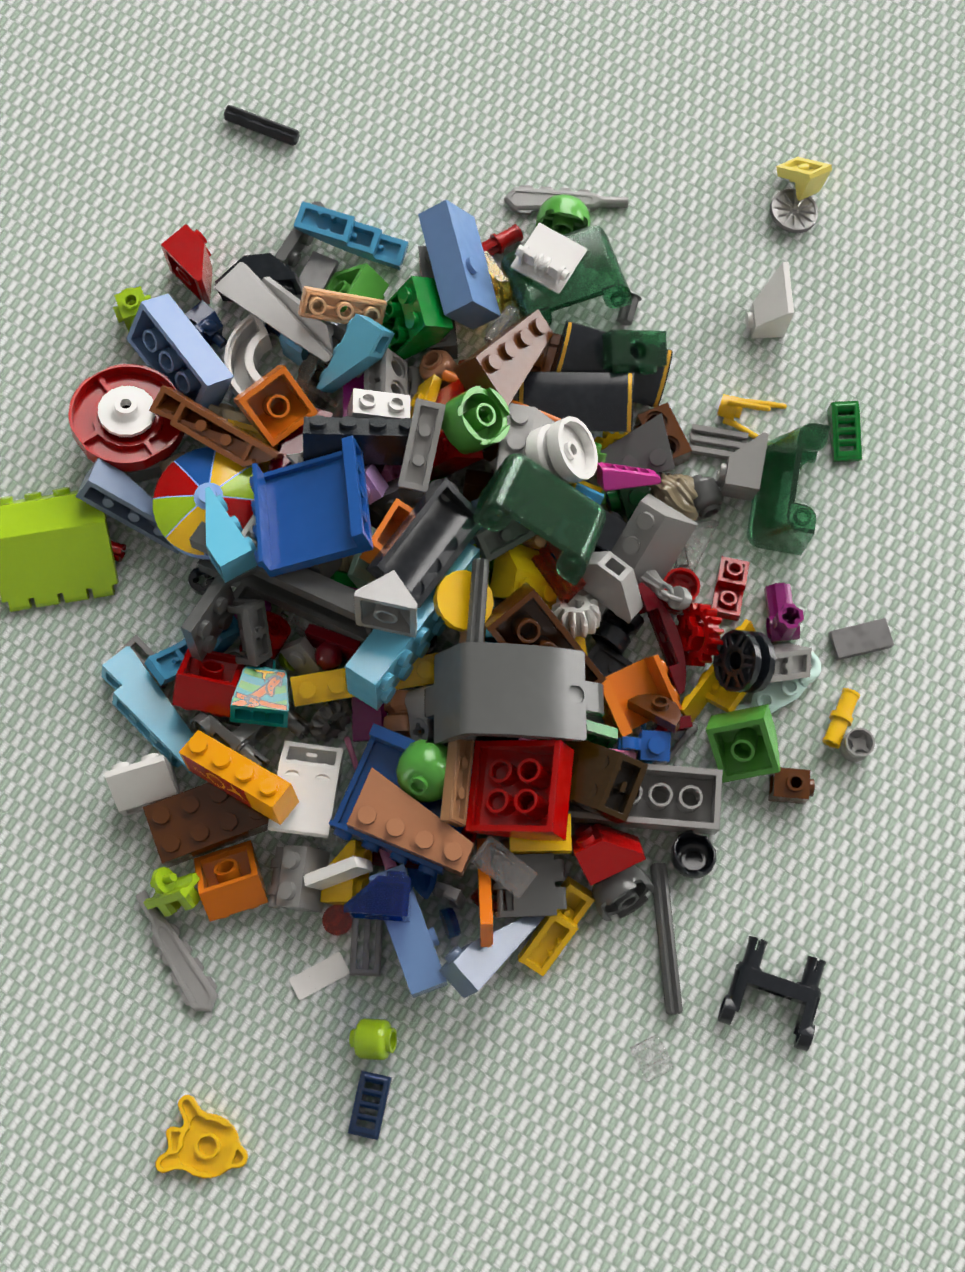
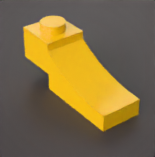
M569 876L560 886L566 887L567 909L557 910L556 916H545L518 955L519 962L541 976L546 974L578 930L577 924L595 901L591 890Z

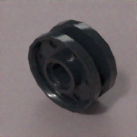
M731 630L721 637L723 645H717L719 655H714L713 658L714 673L720 686L731 692L757 693L764 690L771 682L776 664L775 651L770 639L762 632Z

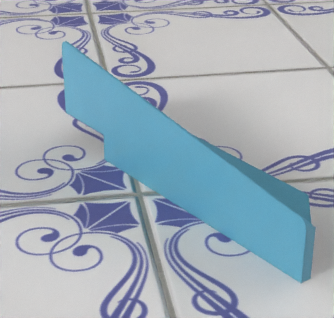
M126 646L102 665L101 677L115 689L112 704L173 766L178 768L183 765L188 770L179 751L190 740L193 733L132 648Z

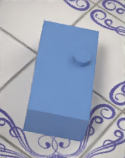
M444 200L418 214L444 315L472 330L501 317L475 217L448 200Z
M169 293L142 301L126 338L145 364L167 376L177 391L206 408H209L210 404L219 406L234 377Z
M404 864L369 876L412 997L416 998L447 986L446 978L439 971L441 964L434 948L440 945L434 927L427 929Z

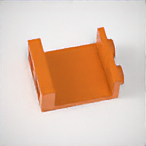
M659 654L645 657L605 676L606 680L602 683L604 689V716L602 719L605 725L618 728V738L633 733L632 729L650 721L627 708L628 700L635 696L643 694L666 696L675 702L679 709H682L679 702L680 695L671 684L667 675V665L660 659Z

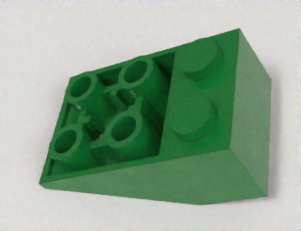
M411 276L387 301L382 326L395 333L387 348L403 360L439 343L453 329L451 319L444 315L435 278Z

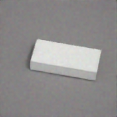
M352 856L307 873L303 878L306 887L323 890L369 873L373 869L370 860Z

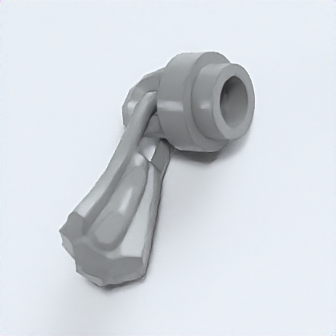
M656 570L646 571L639 579L640 583L643 582L660 599L668 601V605L672 609L681 611L688 608L692 602V595L687 588L681 586L672 587L662 580Z

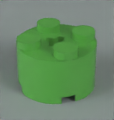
M475 386L446 403L441 429L444 431L449 442L461 454L479 452L501 441L508 434L510 424L507 425V416L510 415L509 408L504 398L494 389Z

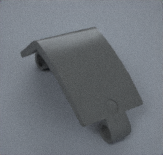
M463 642L434 656V685L424 689V716L434 719L435 744H445L467 736L516 737L581 742L587 738L586 716H604L603 685L585 681V653L580 650L510 643Z

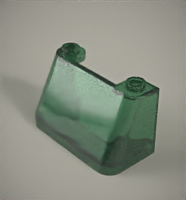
M597 225L563 235L588 250L560 294L510 268L517 257L515 255L516 250L506 254L501 261L506 300L517 320L539 309L550 327L552 324L551 312L599 296H603L606 306L612 309L632 304L630 289L609 238L603 228Z
M809 423L768 440L760 490L751 502L747 528V538L754 547L801 556L815 533L816 514L811 507L795 503L798 478L802 466L808 462L815 463L818 451L826 445L829 425Z
M514 453L504 459L481 491L473 521L490 531H500L512 519L516 520L562 550L556 561V570L564 580L576 586L585 574L603 531L606 513L601 505L527 456Z

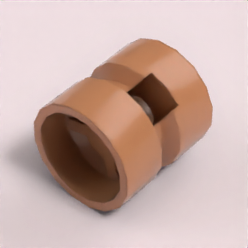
M396 690L390 702L384 703V711L388 715L384 717L383 727L411 738L408 712L405 705V697L410 690Z

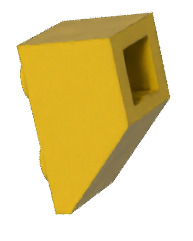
M350 840L329 865L352 856L368 859L372 863V852L361 846L362 842ZM369 873L321 890L320 902L332 905H367L370 894Z

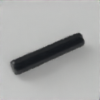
M228 105L224 111V119L231 123L292 146L296 145L299 140V131L232 105Z

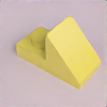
M800 157L776 166L778 177L795 182L798 201L818 193L832 171L831 164Z

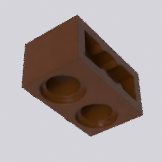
M668 402L638 414L633 430L662 413L670 449L673 451L674 465L678 466L689 461L692 449Z

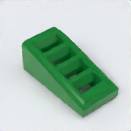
M859 401L831 402L827 409L833 462L861 461L862 445ZM838 424H851V427L838 428ZM852 435V439H839V436ZM853 446L854 450L840 451L839 447Z

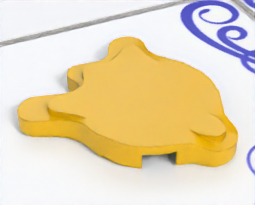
M184 1095L179 1099L178 1108L184 1124L182 1127L172 1126L167 1129L168 1149L157 1158L155 1162L157 1171L167 1173L172 1170H184L193 1176L205 1179L220 1176L232 1168L243 1167L248 1161V1152L241 1145L234 1125L220 1115L207 1113L202 1110L192 1095Z

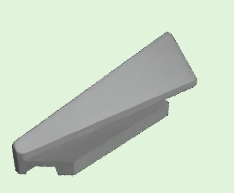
M239 262L216 284L215 290L323 362L330 363L334 350L331 337L334 335L332 323L300 317L298 310L301 300L272 278L263 277L261 281L245 263Z

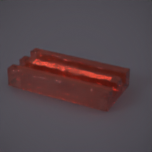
M549 539L546 542L547 546L542 547L539 550L540 554L534 555L531 560L561 603L568 604L587 583L557 541ZM551 553L555 555L559 563L562 565V567L567 572L571 580L574 582V587L567 579L563 569L558 566L553 557L550 555Z

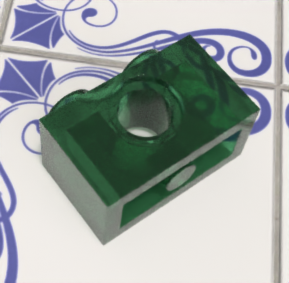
M611 329L603 334V369H613V373H630V369H640V374H656L658 369L667 366L666 331ZM631 346L638 349V359L632 357L630 353Z

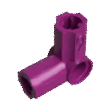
M783 582L766 586L764 591L768 612L766 618L767 637L771 642L800 639V625L804 621L803 610L797 608L793 603L790 584Z

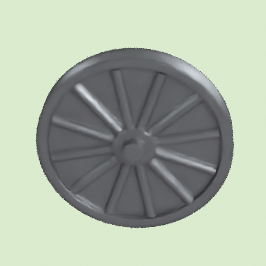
M785 189L774 196L770 204V215L773 221L783 230L792 233H803L811 229L817 221L818 207L812 197L809 196L798 201L796 189Z

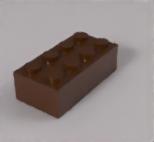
M527 582L496 606L485 622V628L498 643L548 646L583 651L535 589ZM585 653V681L602 684L606 678Z
M209 782L143 807L161 863L167 868L268 830V817Z

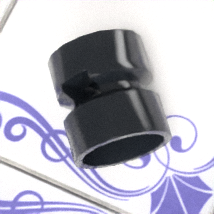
M608 608L604 615L606 620H601L600 627L596 628L595 634H591L596 642L600 640L622 655L631 643L629 636H635L645 621L638 613L630 623H627Z

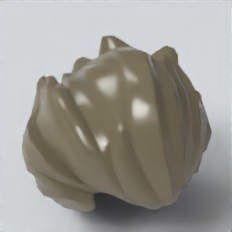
M661 473V483L648 486L651 488L649 490L650 494L695 522L698 518V512L693 500L698 497V494L694 489V479L689 475H672L670 473L665 475Z

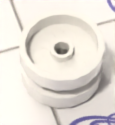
M568 416L552 424L536 428L529 433L526 439L525 452L529 468L538 483L547 490H557L571 483H578L594 476L598 463L596 444L591 432L578 418Z

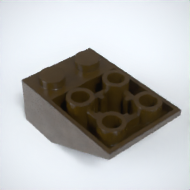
M586 740L581 742L563 741L574 750L569 803L617 824L626 822L649 765L621 752Z

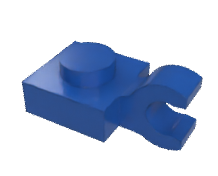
M640 730L639 738L630 736L618 738L617 749L638 752L639 761L668 763L670 762L671 732Z

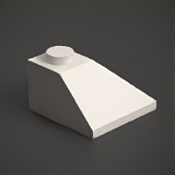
M782 262L753 301L750 312H746L745 324L746 328L751 330V339L784 337L794 315L789 262Z

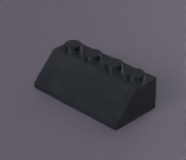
M321 415L304 417L303 461L342 451L341 438L353 435L363 451L364 464L402 465L412 418L385 419L382 417L355 418L352 416L340 418L324 417Z

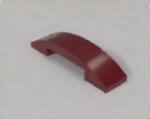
M641 582L638 584L643 608L639 614L647 612L668 668L667 675L671 684L680 695L685 692L686 661L679 632L662 601L649 587Z

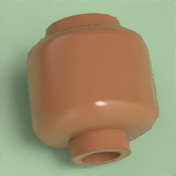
M432 350L423 356L419 365V374L424 381L433 374L442 379L445 369L454 372L453 369L458 365L447 351ZM442 380L440 389L451 383Z

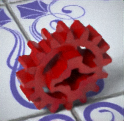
M691 603L690 607L683 609L684 615L678 614L676 616L679 621L676 627L682 641L686 665L705 667V663L713 662L712 655H719L717 645H723L720 635L724 633V629L719 628L723 620L716 617L718 610L712 609L709 604Z

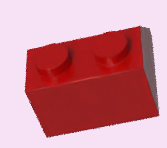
M185 224L165 240L161 247L170 271L200 301L203 300L209 305L213 270L209 258L211 253L205 245L207 240L203 234L197 229L193 231Z
M187 649L176 674L172 705L190 711L208 712L217 717H230L231 700L246 665L237 664L235 661L236 656L215 651L207 653L201 662L192 658L189 649Z
M598 823L593 826L587 824L578 828L574 832L575 834L571 836L574 854L590 886L646 860L638 836Z

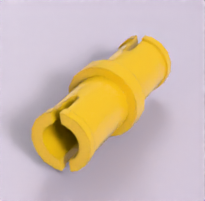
M849 688L842 689L836 709L830 713L829 718L831 721L822 739L825 745L832 748H840L847 726H851L853 722L852 714L860 698V694L857 691Z

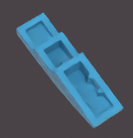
M304 201L301 203L294 223L295 229L320 241L398 270L402 267L409 246L408 241L382 234V229L356 222L354 216Z

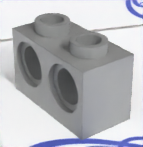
M387 348L382 359L364 371V390L407 395L408 363Z

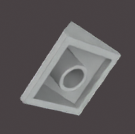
M395 570L355 590L356 625L416 638L417 602Z

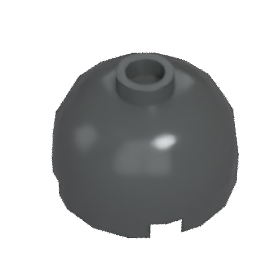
M633 865L594 884L592 897L595 899L594 904L602 919L612 921L610 916L617 914L619 918H623L645 904L648 900L645 894L649 890L653 894L654 885L640 868Z

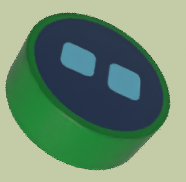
M617 490L606 491V507L608 511H621Z

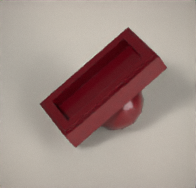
M309 623L305 630L309 643L316 648L314 654L315 662L323 670L338 668L343 659L350 660L362 645L358 640Z

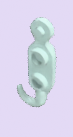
M811 652L812 666L810 677L770 683L764 690L754 693L750 704H740L734 711L768 704L772 714L794 702L801 696L807 686L819 677L821 672L819 658Z

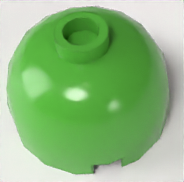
M566 194L555 195L548 198L539 208L536 226L538 223H541L574 242L580 240L579 244H582L589 237L590 213L585 203L579 198Z
M420 739L411 743L401 754L396 768L397 782L404 792L418 802L430 803L443 797L448 748L444 744H433L426 742V739Z

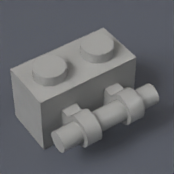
M284 845V847H276L275 858H272L270 867L273 868L271 885L267 887V895H269L268 907L276 909L282 907L300 912L322 913L323 902H320L321 890L306 887L303 876L328 866L330 852L310 846Z

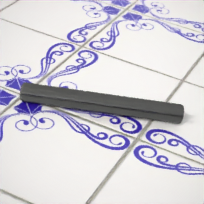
M654 863L650 866L652 884L654 885L653 899L665 1011L668 1015H676L682 1013L683 1007L668 870L666 863Z

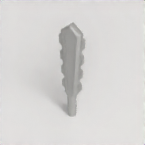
M520 185L519 187H514L504 197V201L513 212H518L520 215H531L533 212H538L539 208L548 198L561 194L579 198L585 203L588 211L600 207L628 208V197L599 196L595 193H590L586 189H579L577 192H573L570 188L553 190L552 187L541 186L539 189H534L530 185Z
M144 890L138 893L135 897L151 922V930L153 932L151 940L155 947L161 948V959L165 966L171 967L172 973L170 976L175 985L181 986L183 990L181 997L186 1006H191L194 1011L212 1012L218 997L216 992L217 985L210 976L204 975V966L200 960L191 956L192 948L187 941L179 938L180 931L177 926L170 924L162 918L156 907L149 910L145 907L143 902L145 899L150 898L147 891Z

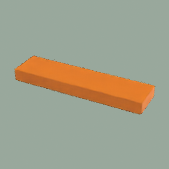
M487 838L477 839L481 947H492L493 912L489 840Z

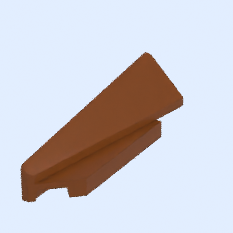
M162 385L149 409L154 414L170 419V425L242 467H250L253 463L260 464L274 459H281L284 455L174 388Z

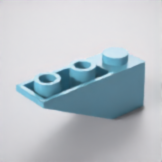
M356 313L354 318L348 322L346 333L341 342L334 348L333 357L328 367L322 371L319 377L320 382L316 389L322 392L334 393L382 359L395 333L370 317Z
M207 487L205 488L206 548L212 564L226 583L257 566L254 557V551L257 549L249 536L244 538L242 535L243 529L235 515L230 517L227 513L229 509L221 495L216 496L211 488Z

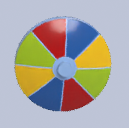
M210 447L192 450L173 461L159 478L153 495L154 518L165 539L175 549L185 555L210 560L208 554L192 548L189 541L200 523H206L205 488L210 487L216 496L221 495L229 509L227 513L230 517L235 515L242 529H244L253 515L251 501L254 500V493L250 486V477L253 476L252 466L242 467Z

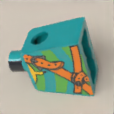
M269 658L258 665V667L247 666L243 669L231 700L230 722L287 728L289 715L287 673L284 670H275L276 661Z

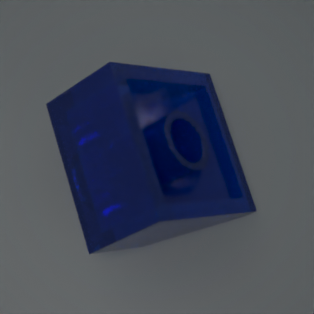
M393 870L387 871L386 876L378 875L344 904L343 912L348 918L410 922L413 891L411 877L405 876L406 872Z

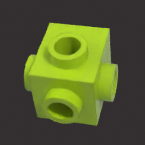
M141 286L126 288L121 293L114 295L117 306H114L113 310L118 322L124 321L128 332L141 302L151 299L150 294L144 296Z

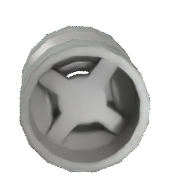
M852 729L842 739L840 746L841 755L850 762L862 761L873 751L875 739L867 729Z

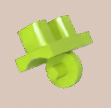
M157 868L152 873L150 885L155 889L153 897L145 899L143 904L148 910L158 907L165 917L176 913L181 906L185 911L193 909L201 900L198 891L194 887L200 878L195 872L177 878V875L169 868Z

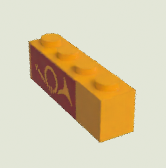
M197 730L179 751L189 771L279 825L284 822L299 803L291 783L200 730Z

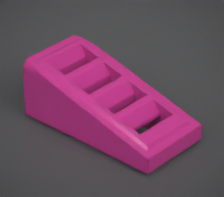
M603 462L597 463V483L604 491L661 483V477L651 469Z

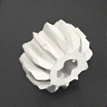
M577 593L571 596L566 594L565 598H557L556 603L552 605L551 611L574 639L576 636L586 638L587 634H595L596 628L600 627L601 612L598 600L591 599L590 595L580 596Z

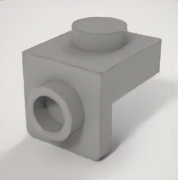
M305 636L286 643L281 648L280 653L298 675L323 671L315 662V649Z

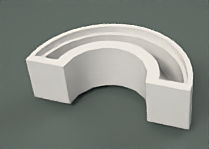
M253 314L244 318L236 326L225 348L224 363L234 376L230 386L235 397L262 378L257 372L258 363L262 356L272 349L270 337L263 322Z

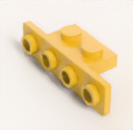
M747 619L744 620L741 626L735 629L756 632L752 622ZM712 663L709 669L701 674L698 684L692 692L684 697L681 703V714L683 716L691 715L693 723L708 702L725 712H731L736 709L747 692H731L720 686L715 677Z

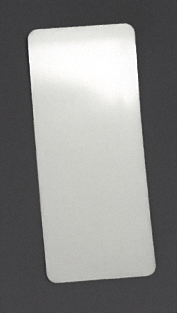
M337 952L291 977L289 981L297 998L302 1000L345 977L350 971L341 953Z

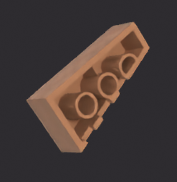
M371 768L349 817L347 826L463 877L474 851V843L447 823L440 821L438 816L374 768Z

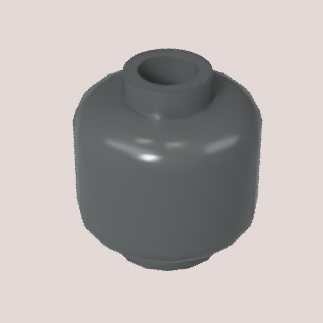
M701 474L693 476L694 489L698 494L693 503L698 516L701 519L711 517L721 510L720 506L724 501L723 495L714 478L702 477Z

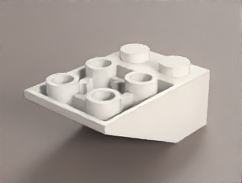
M284 741L277 776L292 784L299 803L281 825L269 819L268 830L329 838L331 827L328 823L332 820L342 775L344 749Z

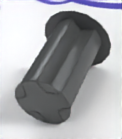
M631 292L621 293L623 299L616 321L622 325L630 326L634 319L638 301H641L642 298Z

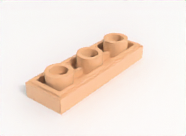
M304 286L298 314L300 317L348 324L357 313L370 317L382 325L387 302L376 298ZM347 306L344 312H340L342 307Z

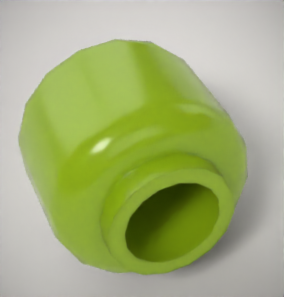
M364 1018L358 1022L355 1029L351 1030L349 1044L350 1047H354L355 1053L360 1059L385 1060L396 1049L397 1031L385 1019Z

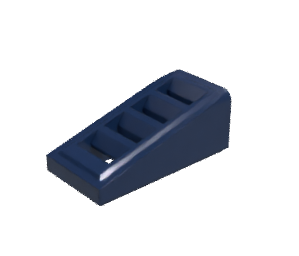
M361 1070L348 1129L349 1134L375 1140L379 1139L392 1077ZM366 1082L383 1085L382 1092L365 1088ZM363 1094L380 1098V1103L363 1101ZM360 1107L378 1110L377 1117L359 1113ZM357 1120L375 1123V1127L370 1129L356 1126Z

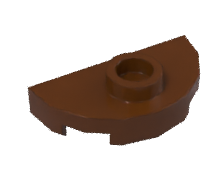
M643 694L628 700L627 708L673 733H676L680 728L681 710L675 702L666 696Z

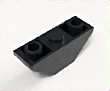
M271 253L244 255L215 281L216 286L239 262H243L261 281L263 277H270L293 295H300L303 292L297 274ZM218 292L223 301L233 302L232 300Z

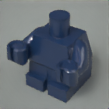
M203 300L185 313L210 346L216 344L221 349L227 344L228 340L222 336V322L216 312Z

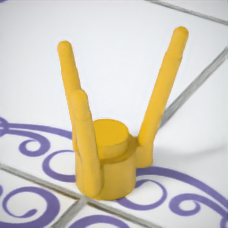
M723 394L717 416L724 417L723 424L730 425L740 432L749 433L748 436L754 439L759 435L734 421V418L740 419L743 408L768 412L771 408L786 409L787 405Z

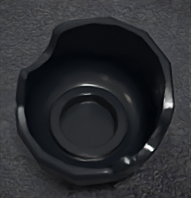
M688 830L678 835L672 845L671 862L673 867L685 877L696 879L705 877L712 871L716 863V849L707 836L695 834L693 830Z

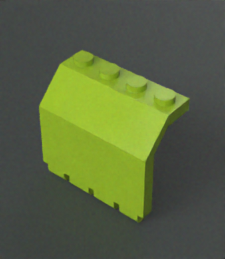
M63 487L52 490L53 494L42 496L41 492L24 494V499L13 501L12 496L0 498V596L2 603L8 602L10 612L32 609L31 598H34L37 608L60 604V593H63L65 603L88 600V589L92 588L94 598L115 595L114 585L118 584L119 580L106 514L77 498L76 495L79 490L70 491V487Z

